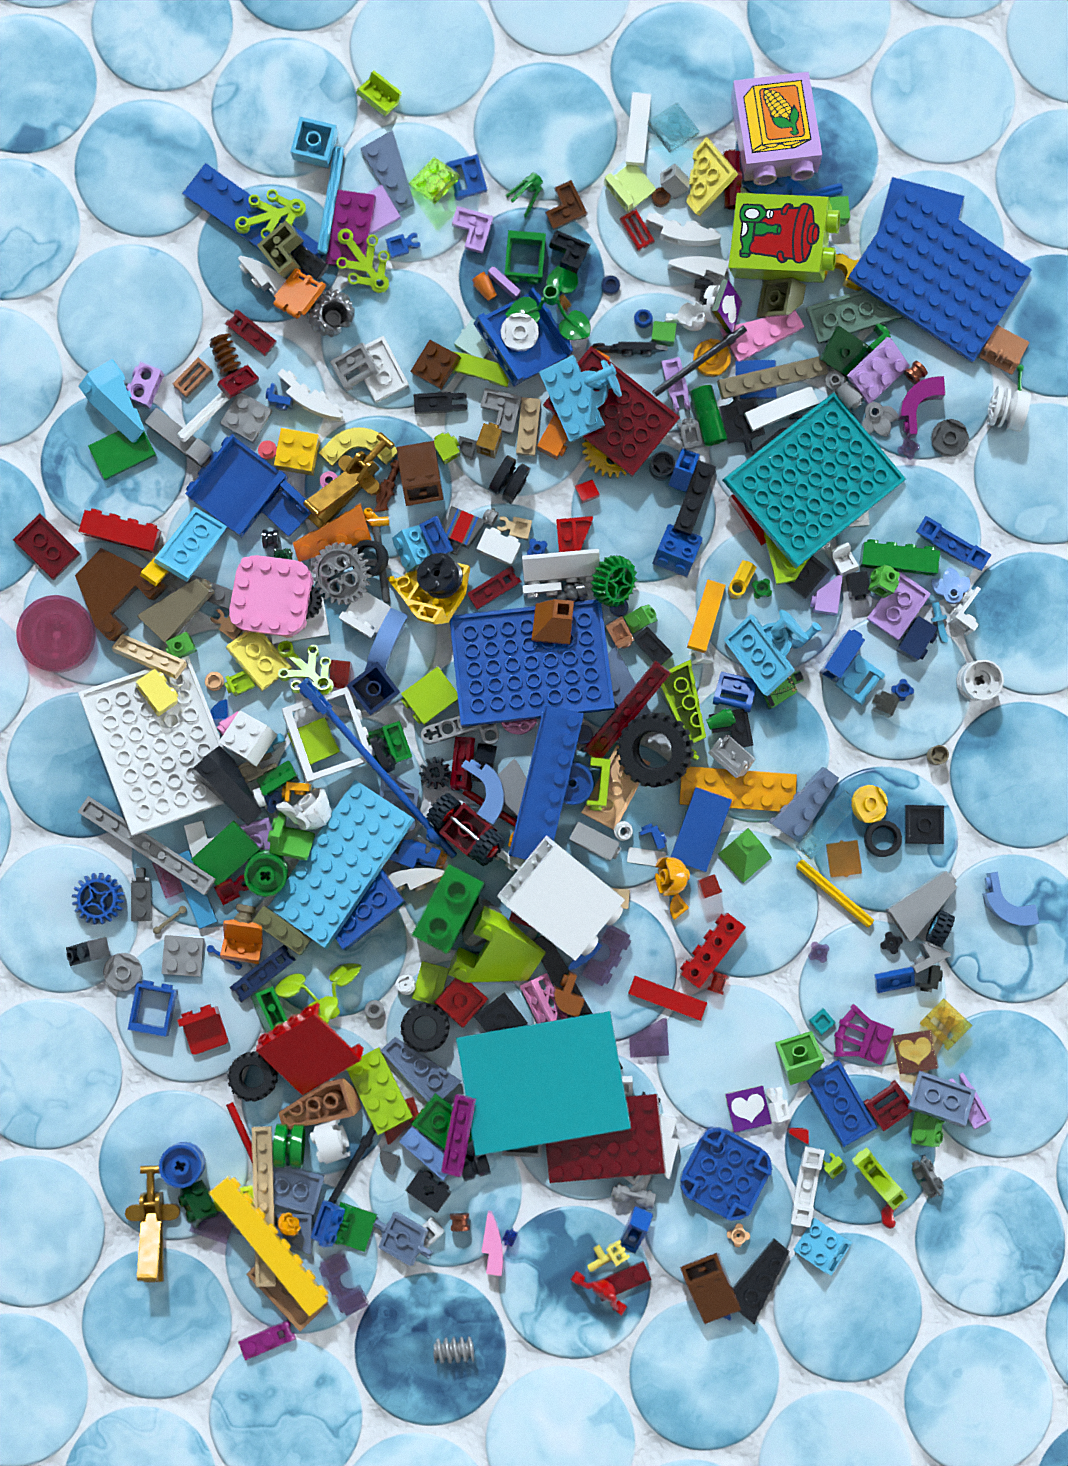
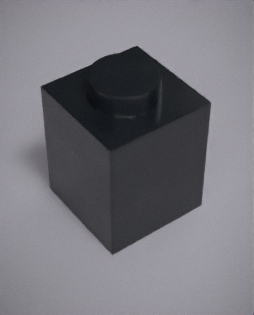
M867 571L850 573L845 577L849 599L855 598V601H861L871 594V591L868 590L869 579Z

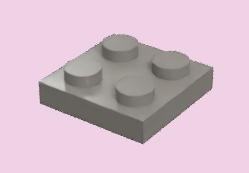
M241 392L235 397L220 424L254 443L273 411Z
M165 935L161 974L201 977L204 938Z

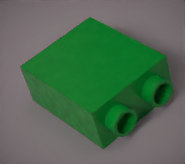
M448 864L412 936L446 954L450 953L485 883Z

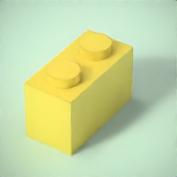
M154 669L136 681V688L159 717L177 705V697L179 696L173 687L169 688L166 684L167 679L163 673H158Z

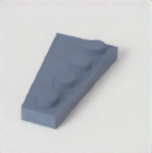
M274 1213V1225L279 1231L277 1235L281 1240L285 1238L291 1246L290 1249L311 1254L312 1238L310 1237L312 1234L313 1214L292 1213L293 1217L299 1219L301 1228L298 1234L286 1236L278 1228V1220L283 1213ZM233 1223V1233L243 1236Z

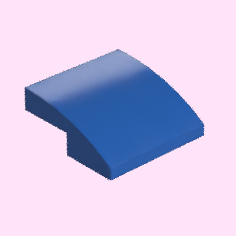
M775 360L735 361L736 376L776 366ZM777 387L740 395V399L756 397L758 400L777 398Z

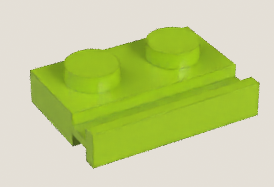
M422 961L412 999L436 1005L434 1001L444 990L449 968Z

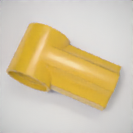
M745 560L741 561L727 589L728 595L732 599H739L744 595L757 569L753 563ZM738 585L742 591L735 593L732 590V586Z

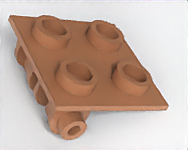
M997 325L986 342L979 358L1012 375L1018 367L1029 342Z

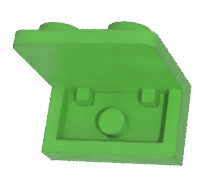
M280 811L278 818L274 817L273 831L270 830L267 841L270 842L269 853L307 860L315 833L286 827L287 816Z

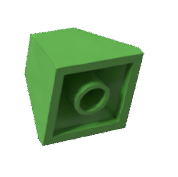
M749 828L745 829L718 853L720 858L742 883L772 858Z
M812 1031L775 1042L790 1085L809 1080L824 1063V1057Z

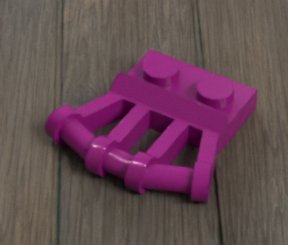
M852 1004L849 1012L839 1020V1029L834 1034V1056H858L882 1065L894 1028L871 1020L855 1004ZM857 1014L868 1024L867 1029L852 1024L850 1021ZM847 1027L865 1033L862 1042L846 1036ZM843 1040L860 1046L859 1050L843 1051Z

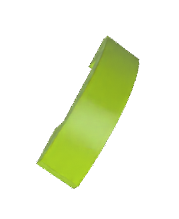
M454 352L461 359L452 373L457 372L487 380L491 384L508 388L510 381L499 363Z

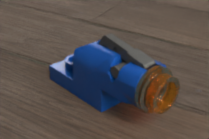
M417 837L414 840H403L399 853L396 854L395 849L389 860L413 869L417 862H419V865L443 869L448 855L423 838Z

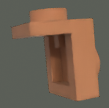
M623 617L605 625L617 649L627 648L634 641Z

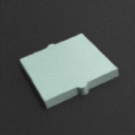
M471 319L465 329L461 330V334L454 344L469 355L484 359L491 351L474 326L475 320Z

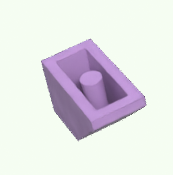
M838 575L818 590L815 596H811L810 607H813L812 613L833 616L838 613L842 575Z

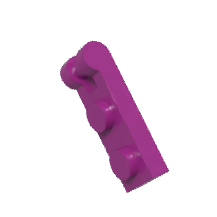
M283 1321L239 1340L238 1344L245 1361L295 1340L296 1336L290 1329V1321ZM283 1330L285 1336L280 1338L278 1331Z

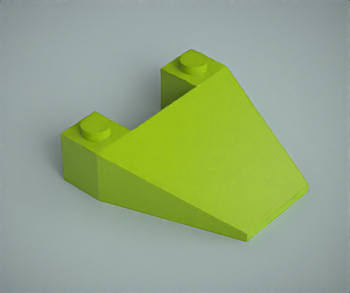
M484 906L476 918L473 934L486 939L487 942L479 955L459 947L451 959L448 975L463 982L528 981L545 955V951L504 915Z

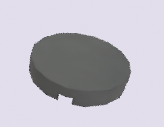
M954 419L939 422L932 430L930 437L934 450L945 457H955L961 454L969 442L967 428L960 421Z

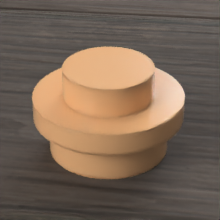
M211 672L205 678V685L212 691H218L224 685V678L218 672Z

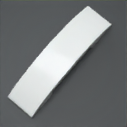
M806 1146L804 1148L796 1182L791 1224L805 1227L811 1226L817 1182L825 1152L822 1149Z

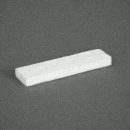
M632 93L625 160L627 165L644 166L651 94Z

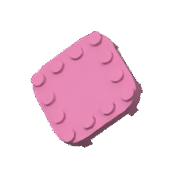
M259 555L242 558L236 570L229 608L231 622L241 631L247 633L255 632L293 638L303 628L305 629L307 624L306 615L312 585H314V579L308 567L302 562Z

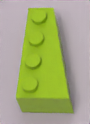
M690 659L669 669L671 674L659 689L672 716L675 717V720L681 721L684 724L685 730H689V738L695 744L705 739L706 734Z

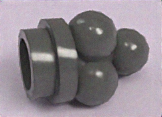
M576 582L574 585L566 584L563 589L564 593H558L556 599L577 602L578 598L582 601L588 595L583 582L579 584Z

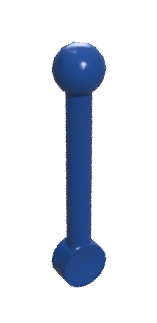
M213 945L207 946L209 953L213 952L220 957V952ZM224 959L234 965L235 969L240 970L242 968L240 962L236 963L233 960Z

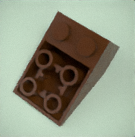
M434 440L396 447L406 506L444 500Z
M719 1253L711 1254L680 1267L704 1324L741 1310Z

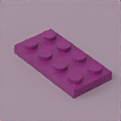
M338 190L326 263L329 266L337 267L336 261L340 257H345L349 261L359 262L349 247L338 241L337 236L342 229L351 230L353 241L366 257V239L370 235L375 195ZM343 233V239H349V234ZM339 260V265L345 266V261Z

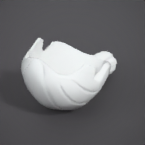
M686 302L681 306L677 314L667 313L665 317V322L680 323L689 331H699L708 322L704 316L703 305L699 302H695V304Z

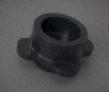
M886 932L885 939L880 943V947L889 950L891 954H896L900 944L903 943V939L900 936H894L892 932Z

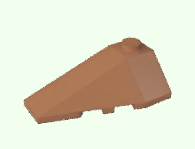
M342 1078L323 1083L279 1111L278 1114L281 1123L287 1124L290 1130L295 1124L309 1126L352 1117L362 1107L356 1089Z

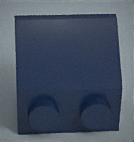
M378 662L347 684L348 688L370 716L375 715L401 693Z

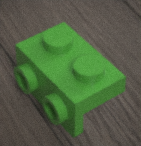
M915 1111L911 1143L939 1147L943 1141V1132L941 1131L942 1124L945 1121Z

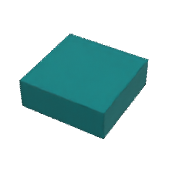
M824 1008L808 1020L820 1035H823L836 1023Z

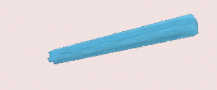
M338 146L334 147L317 248L320 254L328 253L344 148Z

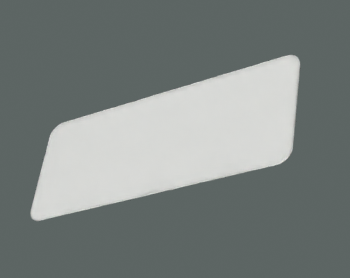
M629 847L627 862L656 866L658 859L666 857L667 854L661 851Z

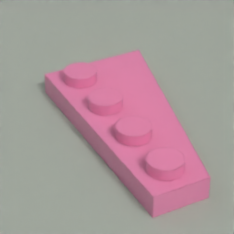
M796 310L787 316L766 317L735 325L733 332L743 325L746 327L747 332L736 339L734 344L728 345L736 361H743L802 330L805 326ZM723 328L720 329L723 337L728 334Z

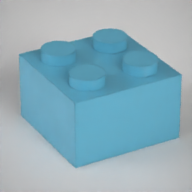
M300 116L290 151L292 159L329 168L338 136L337 126Z

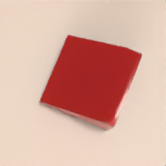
M593 479L575 486L582 504L600 496Z
M807 1128L787 1129L788 1133L809 1145V1130Z

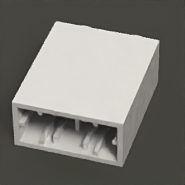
M548 836L542 840L497 895L509 909L575 961L581 954L586 956L594 950L598 943L596 935L605 924L610 926L620 918L623 912L621 904L625 901L617 892Z

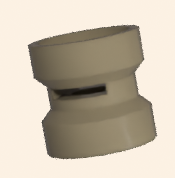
M937 745L928 750L926 757L930 764L940 765L948 760L949 752L946 747Z
M237 904L236 910L239 914L234 917V920L243 923L252 922L251 914L255 913L256 907Z

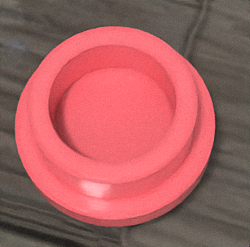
M266 440L260 443L258 453L263 459L269 460L276 456L277 447L272 441Z

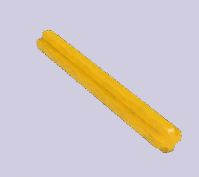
M801 859L796 864V868L864 926L870 927L873 924L874 919L806 861Z

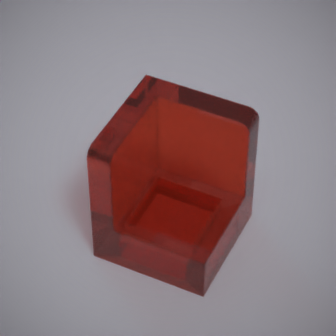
M715 874L696 880L703 899L723 892Z

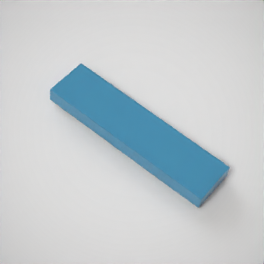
M190 850L178 854L190 863H192L193 865H195V863L191 860L192 855ZM180 879L199 929L218 922L208 895H203Z

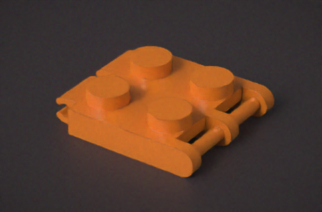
M295 268L275 294L276 300L273 304L275 307L298 319L301 315H306L326 288V284L313 280L312 276H306L301 273V270Z

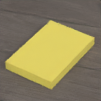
M244 632L226 646L227 651L261 691H264L279 679L278 672L280 669H292L290 664L284 657L280 656L278 650L262 633Z

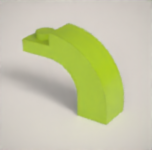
M867 1147L858 1152L852 1159L853 1164L893 1210L908 1198Z

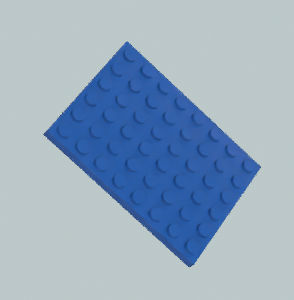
M908 185L847 279L970 362H973L1032 269Z
M597 599L574 602L570 645L532 641L535 606L453 615L450 619L461 727L538 719L542 716L544 704L580 713L615 710L602 604Z

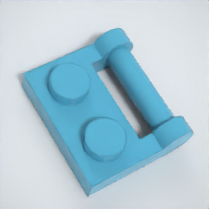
M858 654L842 677L835 683V686L858 704L863 705L866 702L865 698L878 681L885 677V674ZM869 672L872 673L873 677L860 694L855 693L854 691Z

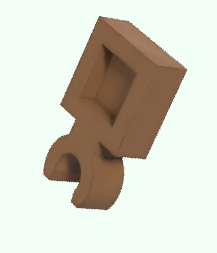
M217 609L216 611L220 614V618L215 620L211 617L210 620L215 624H221L219 630L234 641L242 631L231 622L230 615L225 618V614L220 609Z

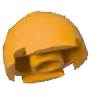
M659 858L655 867H659V874L655 873L658 891L664 893L663 896H672L684 890L690 878L689 870L677 858Z

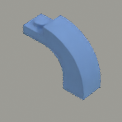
M390 608L374 640L365 670L378 662L383 670L386 671L396 642L404 630L408 618L407 614Z
M473 759L470 762L465 760L461 767L477 776L486 788L485 801L477 814L490 823L495 824L503 810L505 801L503 783L496 771L488 764H485L481 770V765Z
M998 872L986 873L987 877L984 879L985 886L990 892L983 893V899L988 909L998 919L1012 925L1039 924L1036 904L1020 907L1010 904L1002 894Z

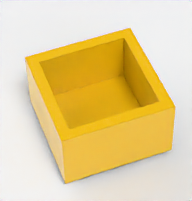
M281 428L274 461L275 468L282 471L314 476L320 445L319 435Z

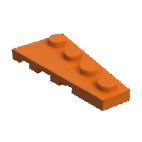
M361 503L348 512L342 513L331 522L325 523L319 529L313 530L293 542L298 561L301 562L321 555L320 550L325 549V546H332L334 543L339 545V543L344 542L345 546L348 544L355 546L360 541L372 540Z

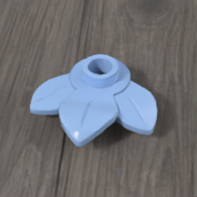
M948 568L944 572L943 579L934 578L931 582L935 593L944 596V599L950 604L960 602L963 594L970 588L969 577L960 578L958 572L953 568ZM950 592H955L957 595L952 596Z

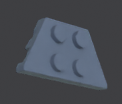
M389 772L388 775L417 807L419 790ZM381 778L379 796L414 818L415 821L408 831L415 829L416 817Z

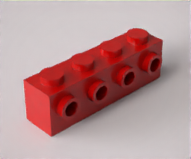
M91 508V511L84 510L78 531L82 535L156 554L162 533L157 529V525L146 523V525L138 524L139 521L132 518L123 520L120 519L121 516L109 513V516L102 514V511Z
M729 913L721 914L715 921L717 926L713 931L711 929L707 931L703 937L705 939L704 943L701 946L698 944L691 953L694 955L691 960H685L680 967V970H682L680 975L699 989L746 928L745 925Z

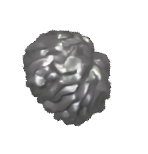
M338 289L323 291L307 312L308 323L311 324L313 332H318L322 336L328 335L333 337L341 333V327H349L355 316V308L352 307L353 303L350 301V297L345 293H340Z

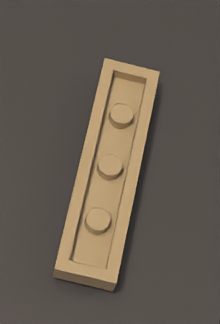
M124 634L112 646L114 653L151 669H156L158 672H162L175 679L179 677L187 666L185 660Z

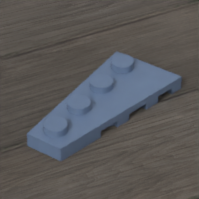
M393 130L360 149L396 210L400 213L413 206L414 200Z
M615 646L608 653L614 703L619 706L636 683ZM647 704L634 719L651 713Z
M822 767L805 784L806 786L793 796L794 799L788 805H784L779 810L780 813L775 818L772 817L768 822L799 843L839 780V777Z
M394 1037L381 1049L383 1054L427 1102L435 1093L444 1098L462 1082L421 1053L409 1048L406 1043L397 1037Z

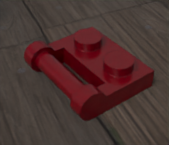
M893 1080L890 1086L871 1099L867 1098L863 1101L882 1131H885L914 1111L908 1109L910 1100L896 1080ZM893 1092L898 1094L896 1098L880 1109L876 1110L874 1108V1105Z

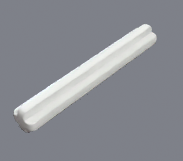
M223 392L218 394L177 434V437L182 442H186L230 399Z

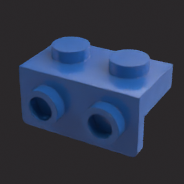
M323 1200L310 1238L318 1241L321 1247H333L337 1239L339 1226L343 1221L345 1209L327 1200Z

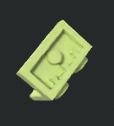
M627 165L614 176L610 172L604 178L605 187L627 213L656 190L637 165Z

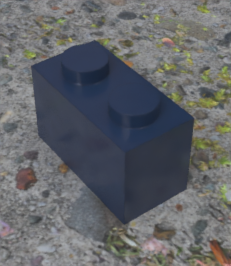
M920 616L916 617L896 651L914 662L919 659L923 660L928 652L926 647L929 642L932 644L938 636L935 633L938 627Z

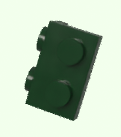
M203 1180L180 1188V1195L178 1196L179 1205L184 1207L187 1221L189 1224L192 1223L194 1229L199 1228V1222L218 1215V1210Z

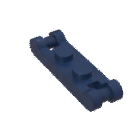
M285 945L229 987L232 992H236L241 1003L296 961L295 957L288 953V948ZM280 955L285 960L282 964L276 959ZM244 983L249 988L246 992L241 987Z

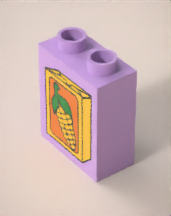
M809 72L735 80L733 82L731 104L738 149L740 151L743 181L754 180V183L757 185H768L776 181L777 177L791 176L796 181H803L813 177L814 173H817L819 170L822 149Z

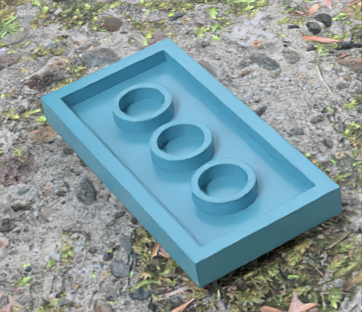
M194 507L155 557L154 563L187 582L226 532L227 526Z

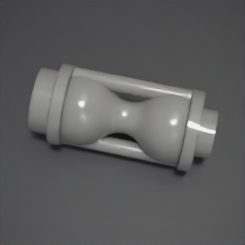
M618 1182L617 1186L613 1185L611 1197H614V1202L633 1200L639 1207L647 1210L648 1208L653 1209L656 1194L652 1193L651 1190L632 1192L626 1185H621Z

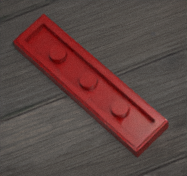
M635 975L628 992L630 995L700 1021L707 1005L705 1001Z

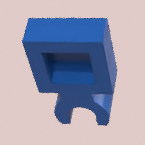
M411 233L408 238H404V235L400 234L385 239L391 259L409 254L408 248L410 247L413 249L419 248L421 246L420 242H412V239L418 237L417 233Z

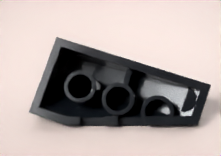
M220 745L208 753L193 768L192 773L248 826L262 813L236 762Z

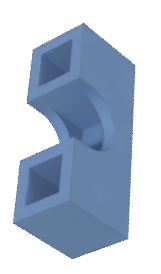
M411 1126L399 1142L444 1180L449 1175L441 1172L445 1152L438 1149L428 1140L427 1136L414 1126Z

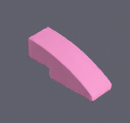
M488 1211L481 1253L489 1254L486 1274L502 1276L503 1248L501 1235L492 1211Z

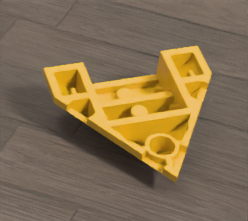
M458 563L463 572L461 586L452 596L445 599L433 598L419 586L417 570L407 572L405 576L398 578L390 576L387 579L419 621L443 624L449 623L466 595L470 566Z

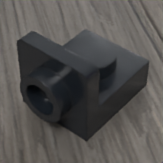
M707 278L695 279L694 288L701 289L699 302H703L702 305H707V299H704L707 288L714 285V282H710Z

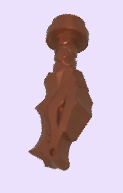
M394 459L391 462L392 470L388 479H384V482H381V491L376 495L377 506L374 509L375 512L381 513V511L389 510L387 503L395 495L393 492L396 486L394 481L398 472H400L398 460Z

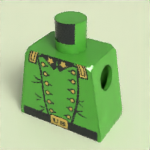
M801 671L792 673L768 696L763 694L769 710L798 692L795 685L804 681Z

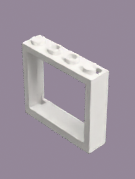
M345 687L323 695L327 701L344 695L361 744L372 756H375L372 746L368 745L366 739L369 737L366 727H362L360 722L363 719L360 709H356L354 705L356 697L349 688ZM306 700L282 708V714L306 783L368 763L363 757L313 773L292 712L310 707L313 703L310 700Z

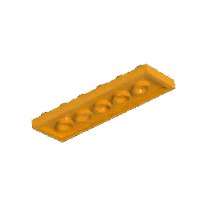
M689 767L681 777L679 805H689L694 789L698 787L732 799L730 808L780 812L779 810L784 805H788L794 799L797 774L747 771L744 776L735 778L726 769Z

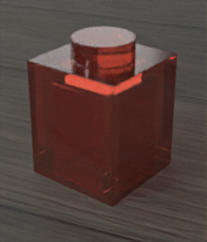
M331 660L329 679L333 682V688L342 689L350 683L351 662Z

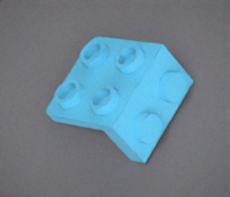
M419 525L403 529L392 537L393 545L398 551L401 564L406 572L413 571L420 566L424 559L433 554Z

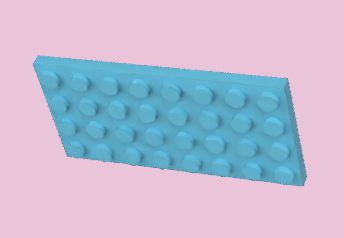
M354 780L332 812V816L327 824L321 828L315 837L308 859L298 862L287 878L285 885L276 894L268 908L328 949L415 819Z

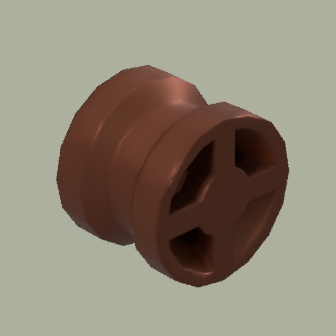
M916 360L910 368L904 370L905 376L913 384H917L920 382V378L928 375L926 368Z
M469 1213L450 1214V1219L452 1220L451 1231L470 1230V1225L468 1224Z

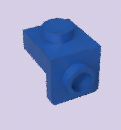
M271 383L270 388L266 390V399H268L269 405L276 406V409L286 411L287 408L292 409V398L276 395V384Z
M651 823L641 827L642 831L639 832V836L651 833L657 850L665 847L664 843L667 842L664 832L659 831L657 825L653 827Z

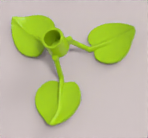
M346 963L337 966L330 973L329 979L333 982V997L325 996L318 1000L303 985L306 978L302 974L286 976L276 985L275 992L281 998H290L296 995L301 988L304 989L314 1000L309 1006L318 1002L320 1004L318 1015L328 1024L329 1019H334L340 1014L336 997V985L343 987L349 984L360 972L362 965Z

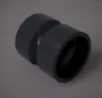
M666 451L657 452L652 457L649 465L651 476L659 481L669 479L675 468L674 457Z
M475 1152L473 1156L466 1154L462 1172L464 1182L475 1179L476 1175L482 1177L491 1174L486 1154L475 1155Z

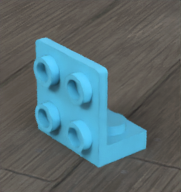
M813 1218L811 1226L807 1227L795 1246L794 1251L823 1272L832 1276L852 1242L836 1233L818 1219Z

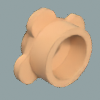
M737 1223L734 1229L727 1232V1237L732 1239L735 1247H741L742 1243L750 1239V1234L743 1229L742 1224Z

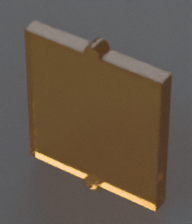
M840 840L838 843L826 844L830 878L862 874L858 840L846 842Z

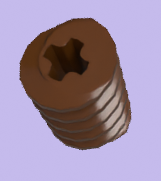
M229 333L211 338L209 344L210 348L213 349L212 354L215 355L214 359L218 363L217 368L220 369L219 373L222 377H226L239 370L237 367L241 365V362H235L239 356L232 355L236 348H230L234 342L232 340L227 341L231 337Z

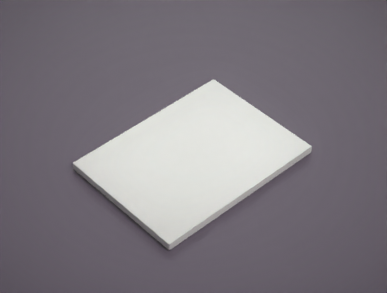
M189 656L180 658L186 661L187 666L177 679L163 674L167 679L166 684L169 688L173 687L179 697H177V705L159 717L136 688V681L154 670L151 668L78 692L131 836L224 804L192 773L193 768L208 753L219 745L223 749L224 747L219 743L220 736Z

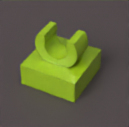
M830 1153L832 1161L826 1163L823 1159L822 1164L825 1166L824 1170L833 1180L847 1166L839 1156L836 1157L833 1153Z

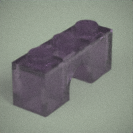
M613 925L608 926L600 941L609 947V957L602 962L591 958L581 975L600 986H603L604 983L608 984L613 975L610 971L613 966L617 968L622 959L619 956L623 949L627 950L631 943L630 935Z
M343 1250L321 1260L319 1271L323 1278L327 1277L330 1283L328 1285L329 1291L332 1295H336L339 1301L337 1306L341 1313H345L347 1317L368 1306L369 1301L361 1285L354 1288H346L341 1283V1275L351 1268Z

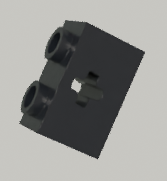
M419 1169L405 1191L438 1213L451 1194L450 1186L443 1181L437 1182L433 1179L434 1175L428 1170L424 1169L422 1171ZM432 1185L434 1193H426L425 1186L429 1187Z

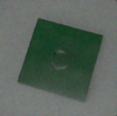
M837 326L819 360L848 378L847 375L860 363L869 345L842 327Z

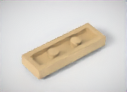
M522 397L516 449L517 455L535 456L541 399Z

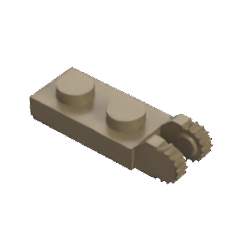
M271 752L265 754L259 763L269 760L272 757ZM249 762L238 766L247 784L278 767L276 763H272L262 769L260 764L256 767Z

